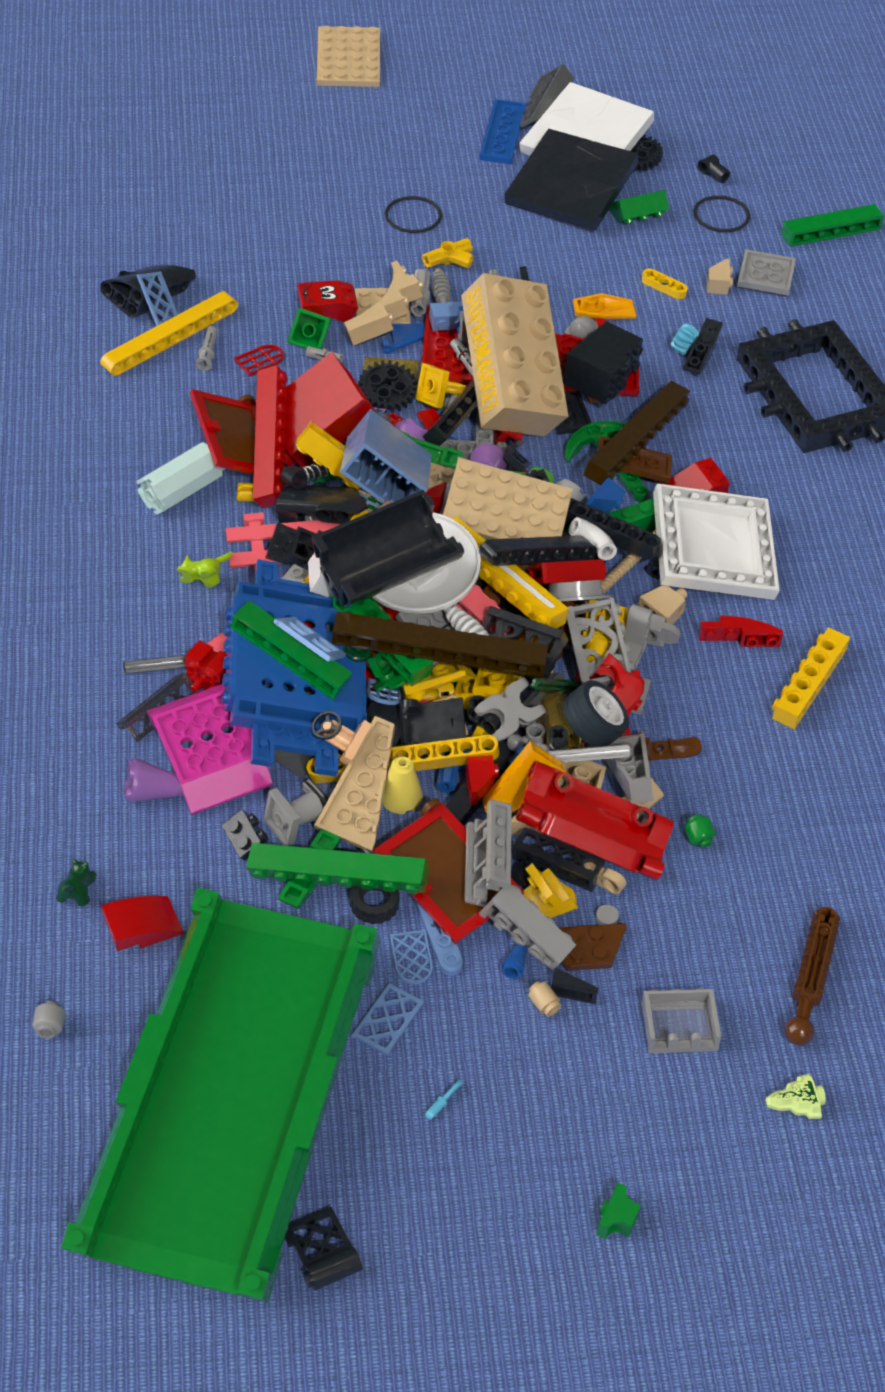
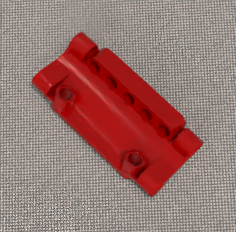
M537 760L533 762L529 770L526 789L516 816L517 821L538 829L537 831L654 880H658L663 872L664 862L662 857L674 826L672 819L653 812L646 807L632 804L625 799L574 778L569 773L557 770ZM561 776L566 780V785L563 788L558 786V779ZM639 811H642L644 814V819L641 822L637 820V813Z

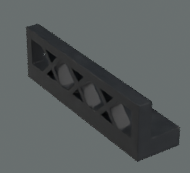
M526 827L513 845V860L519 862L526 859L530 865L533 863L542 872L549 868L557 878L590 892L594 891L597 884V876L605 864L604 859ZM528 836L535 839L537 843L529 845L523 841ZM553 846L556 851L548 853L544 851L543 847ZM572 854L576 857V860L567 861L563 855ZM591 862L597 866L592 871L585 868L583 864Z

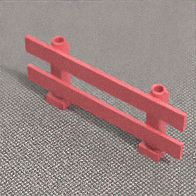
M264 513L244 514V527L226 528L227 543L250 541L252 550L233 553L229 559L230 568L254 566L255 573L257 559L276 562L265 558L267 550H264L263 540L272 538L276 524L264 525ZM319 520L281 523L295 530L299 526L314 533H317L319 530L324 532L341 525V523L321 522Z

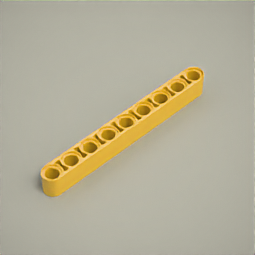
M222 291L107 352L102 356L100 364L113 376L120 375L232 314L238 307V301L227 292Z
M482 735L392 747L388 771L392 761L397 757L411 759L416 771L466 765L467 757L493 755V760H495L499 756L498 741L492 735ZM487 746L494 747L492 750L484 749ZM465 749H472L470 753H463ZM444 752H451L448 756L441 755ZM338 754V766H343V768L338 770L336 777L313 773L315 770V758L309 760L306 768L310 779L316 784L338 782L347 765L339 761L342 754ZM424 754L429 755L426 759L420 758Z

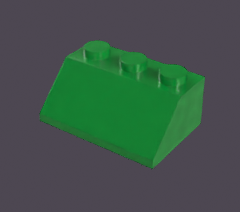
M665 190L618 200L612 204L609 211L617 222L624 221V224L634 222L636 218H639V221L649 219V215L653 214L654 217L662 216L665 211L669 210Z

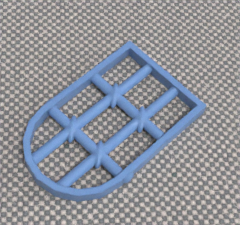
M368 678L366 693L370 699L387 705L399 704L401 701L400 687L396 688L398 691L390 688L381 690L387 692L388 695L380 691H370V688L374 689V685H370V683L376 684L378 680ZM391 693L398 694V697L392 696Z

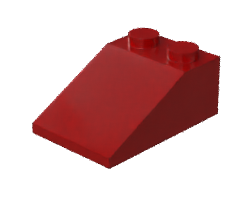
M708 458L693 463L673 476L669 484H663L728 493L730 482L714 460Z

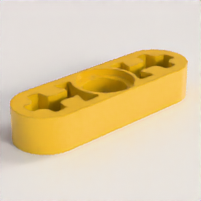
M645 269L643 271L642 282L645 285L675 299H684L686 297L688 289L686 284L654 269Z

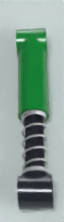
M318 464L297 468L287 466L281 472V481L283 484L295 489H302L309 479L314 480L316 477L321 478V476H327L331 473L327 467Z

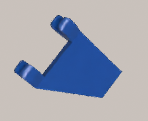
M425 323L392 324L393 330L389 332H391L393 342L384 340L382 352L389 354L423 340Z

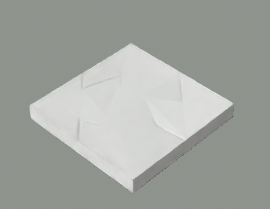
M570 82L519 143L520 152L530 156L548 128L631 151L654 122V111Z
M665 484L656 485L653 491L656 535L661 540L658 552L661 585L775 600L780 590L768 499Z

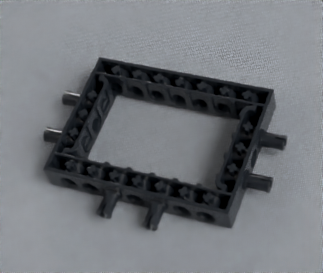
M795 319L791 320L788 324L791 331L771 335L766 327H761L757 330L759 339L739 343L736 360L752 381L744 383L746 394L757 391L761 393L768 405L761 407V415L764 418L776 415L803 453L834 445H839L843 452H848L853 447L850 441L871 436L875 443L884 441L885 385L835 320L802 327L799 321ZM822 346L827 353V357L831 358L836 365V369L841 371L845 381L847 380L850 383L853 391L862 399L861 402L865 403L867 407L815 421L773 362L786 361V359L797 356L801 357L809 353H818Z

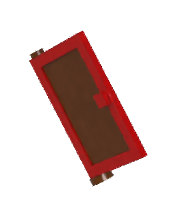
M191 389L190 396L215 466L254 474L255 398L252 395H244L236 400Z
M434 798L422 808L421 814L423 816L379 845L374 849L373 853L426 859L430 868L425 893L418 892L417 894L410 895L442 931L451 938V941L457 944L491 918L487 916L484 919L479 915L484 907L465 902L466 828L443 803ZM511 878V884L517 886L521 890L522 895H524V891ZM491 889L487 891V904L499 891Z

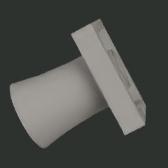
M274 788L269 790L263 820L283 846L294 847L298 826L317 821L323 807L318 796L312 791L288 803L280 791Z

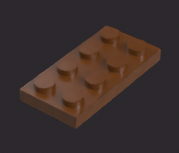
M602 436L599 437L597 452L610 440V438ZM642 447L639 454L633 456L631 462L628 465L625 464L621 472L669 484L672 455Z

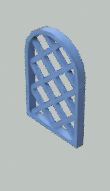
M426 930L390 934L398 977L403 982L412 985H418L427 981L432 974L433 962ZM423 936H424V939H425V943H423L422 941H420V939H421ZM408 937L414 941L411 946L404 943ZM393 940L399 943L395 948ZM417 943L423 946L420 952L414 949ZM401 945L407 948L404 954L398 951ZM426 949L428 957L422 954ZM410 951L417 954L413 960L407 956ZM396 954L401 956V958L398 961L396 959ZM419 957L426 960L423 965L416 962ZM403 959L411 962L407 967L400 964ZM428 963L430 964V970L425 968ZM413 964L420 968L416 973L409 970ZM398 967L404 970L401 974ZM422 970L428 973L424 978L419 976ZM406 972L413 976L410 980L404 977Z

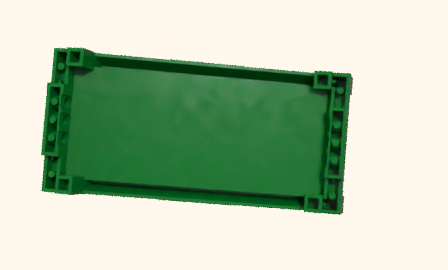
M197 887L190 909L194 916L186 934L187 937L157 1014H149L115 1101L120 1106L119 1113L75 1223L68 1222L61 1248L74 1255L269 1304L275 1278L277 1279L283 1257L281 1248L317 1140L364 985L370 987L380 937L377 928L354 923L352 930L222 899L219 892Z

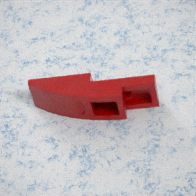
M720 615L719 621L701 622L698 636L699 641H739L740 647H780L784 633L783 630L758 620Z

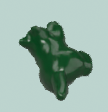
M73 860V866L67 878L58 887L56 899L60 903H64L68 899L75 900L78 906L82 907L90 902L88 886L96 880L97 874L94 871H90L88 862Z

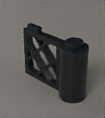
M332 1207L288 1226L285 1241L288 1247L294 1246L306 1270L303 1273V1278L308 1288L312 1287L316 1291L363 1270L360 1257L354 1246L351 1245ZM330 1217L332 1221L330 1229L318 1226L320 1220ZM302 1228L310 1230L306 1240L296 1237L294 1232ZM314 1232L327 1235L323 1245L311 1241ZM331 1237L342 1240L344 1245L333 1248L329 1247L328 1243ZM307 1248H314L320 1250L317 1257L307 1260L305 1256Z

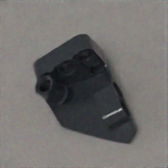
M149 266L132 272L120 271L117 277L103 281L100 284L102 294L129 317L134 318L149 311V306L136 275L161 271L170 295L174 296L184 292L190 281L196 279L195 270L181 266ZM158 276L155 277L154 281L161 285ZM143 279L145 286L148 287L149 282ZM152 285L151 291L158 295L159 289Z
M324 482L305 485L302 489H295L286 485L280 492L276 502L279 523L305 521V514H315V517L321 522L343 524L350 521L353 514H360L368 509L364 499L354 489L330 487Z

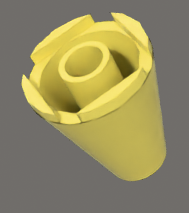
M397 757L392 761L387 773L382 803L385 809L392 813L406 814V811L412 810L413 812L421 805L423 791L412 760L407 757Z

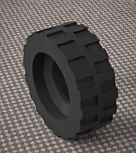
M352 886L350 890L351 911L362 922L382 924L385 921L391 920V917L396 915L400 901L399 890L387 892L380 888L366 890L359 886ZM368 891H381L385 894L386 901L378 907L368 906L364 902V895Z

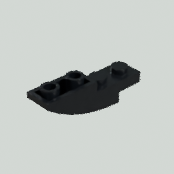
M709 318L705 319L699 336L694 341L683 366V370L699 375L703 372L716 347L723 322Z

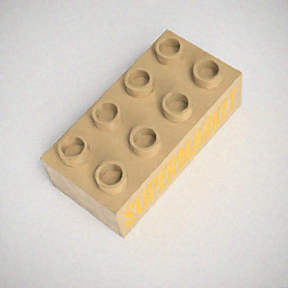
M483 273L461 295L481 428L545 437L568 417L547 284Z

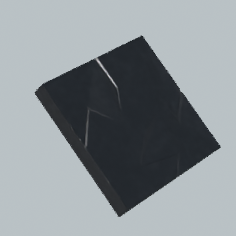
M548 128L504 194L505 204L596 231L639 163L638 153Z

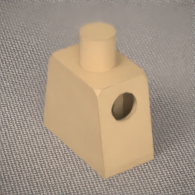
M662 585L641 595L639 606L653 610V614L665 617L664 622L673 625L684 612L687 592L683 588H678L674 591L669 586Z

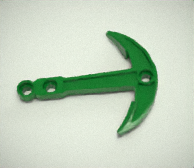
M597 421L581 427L573 433L567 442L565 449L566 462H570L575 455L579 454L584 445L593 443L597 448L600 436L612 437L626 423ZM617 472L620 481L629 492H632V497L635 501L642 502L647 498L648 489L642 485V480L639 476L626 472Z

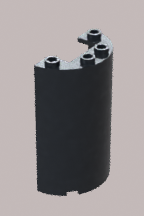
M424 490L312 536L316 558L320 557V565L322 566L320 570L331 592L342 606L346 605V608L462 558L465 553L460 542L457 543L454 536L450 538L445 537L441 524L436 523L433 518L434 501L431 496H427Z

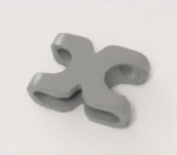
M524 677L507 686L502 696L494 694L482 701L474 709L478 716L493 713L500 718V729L492 734L498 743L514 734L519 725L527 726L546 713V709L541 704L529 708L521 703L520 693L529 685Z

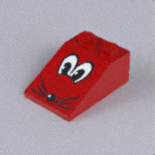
M334 280L298 283L297 285L301 308L346 322L352 319L359 309L354 286L348 282Z

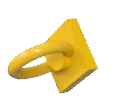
M422 363L415 399L436 408H443L445 393L459 395L466 385L448 381L449 371Z

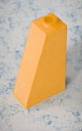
M529 741L482 799L485 812L487 813V803L491 799L512 805V813L520 807L526 789L528 773L535 760L567 773L565 764Z

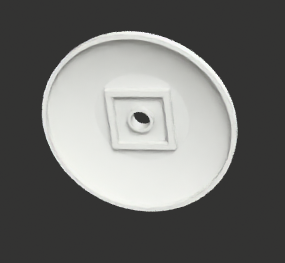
M433 513V518L436 523L441 524L445 537L450 538L454 536L457 543L460 542L465 552L462 558L373 596V598L390 609L412 614L437 612L461 601L474 587L481 566L479 548L470 532L457 521L447 516Z

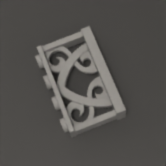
M613 597L602 601L568 607L567 624L581 684L589 681V677L595 675L608 653L620 661L627 672L631 673L635 670L633 661H628L627 654H630L628 641L624 642L623 634H626L623 622L619 623L618 615H621L619 603H615ZM605 609L610 612L611 617L609 620H604V614H602L598 622L595 621V615L599 610ZM592 612L591 619L575 618V615ZM613 624L615 625L616 633L609 628ZM587 627L591 628L587 637L581 635V631L586 630L588 632ZM595 629L612 640L611 646L603 658L594 650L582 648V645L591 641ZM618 646H620L622 656L615 654ZM593 655L598 660V663L595 660L591 663L588 662L587 657ZM607 675L591 679L603 685L614 683L612 678Z

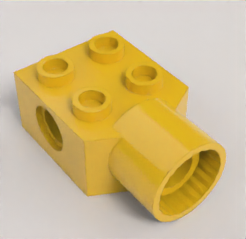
M590 599L586 604L597 602L599 600ZM620 606L621 615H618L619 623L623 622L626 628L629 608ZM605 609L599 610L595 615V621L599 622V617L604 614V620H609L611 617L610 612ZM592 612L583 613L582 618L591 619ZM613 624L609 628L616 633L615 625ZM587 627L588 632L586 630L581 631V635L587 637L591 628ZM595 629L591 641L582 645V648L594 650L603 658L609 650L612 640ZM593 655L587 657L588 662L591 663L595 660L598 663V660Z

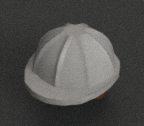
M587 316L577 317L571 322L565 333L585 339L598 328V324Z

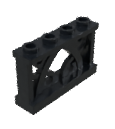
M489 606L486 612L487 616L482 624L489 633L494 622H496V634L490 633L489 636L515 639L524 632L526 633L527 642L532 643L531 639L536 636L539 640L535 641V643L548 645V647L552 642L554 643L549 656L547 655L543 674V678L549 679L563 646L565 647L568 642L565 632ZM509 628L514 629V632L512 634H509ZM528 676V678H529L530 680H532L533 678H538V677Z

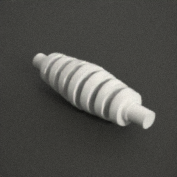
M459 607L443 609L447 613L446 619L455 630L489 636V633L476 619Z

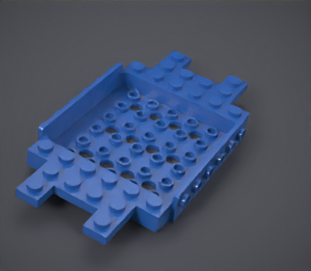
M257 559L255 584L238 582L231 606L227 607L225 611V620H228V623H226L224 629V636H227V640H225L223 652L227 653V656L224 657L223 669H226V673H224L222 686H225L222 694V703H225L226 712H229L231 708L230 725L252 729L251 764L273 767L274 751L280 750L315 756V774L336 777L338 774V748L325 740L317 738L313 733L312 723L319 714L332 711L340 716L343 726L355 732L359 724L367 720L365 661L358 663L351 661L346 656L335 660L351 671L352 676L343 691L332 700L230 628L234 614L250 600L276 619L296 617L303 623L305 621L313 622L315 628L311 629L332 643L333 632L326 630L325 625L330 624L334 627L337 610L333 607V597L310 592L308 583L277 578V562ZM335 645L343 651V646ZM262 681H270L273 684V687H264L262 685ZM283 685H292L294 691H286ZM304 688H312L315 691V694H307L304 691ZM329 715L331 721L335 720L339 723V719L336 716ZM325 716L317 722L316 731L321 729V724L326 720Z

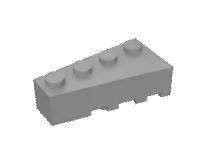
M644 733L619 737L608 746L628 744L630 745L631 755L625 758L605 759L607 765L632 804H644L654 801Z
M511 884L507 888H502L479 913L484 919L488 916L495 921L493 926L498 930L505 929L511 933L512 940L518 945H527L529 953L551 970L556 968L576 946L571 936L562 932L555 925V922L550 917L545 916L533 901L523 896L521 890L515 885Z

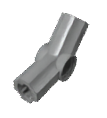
M425 269L415 270V277L417 280H421L424 288L421 290L423 297L411 301V312L415 317H421L425 314L427 305H429L430 271Z

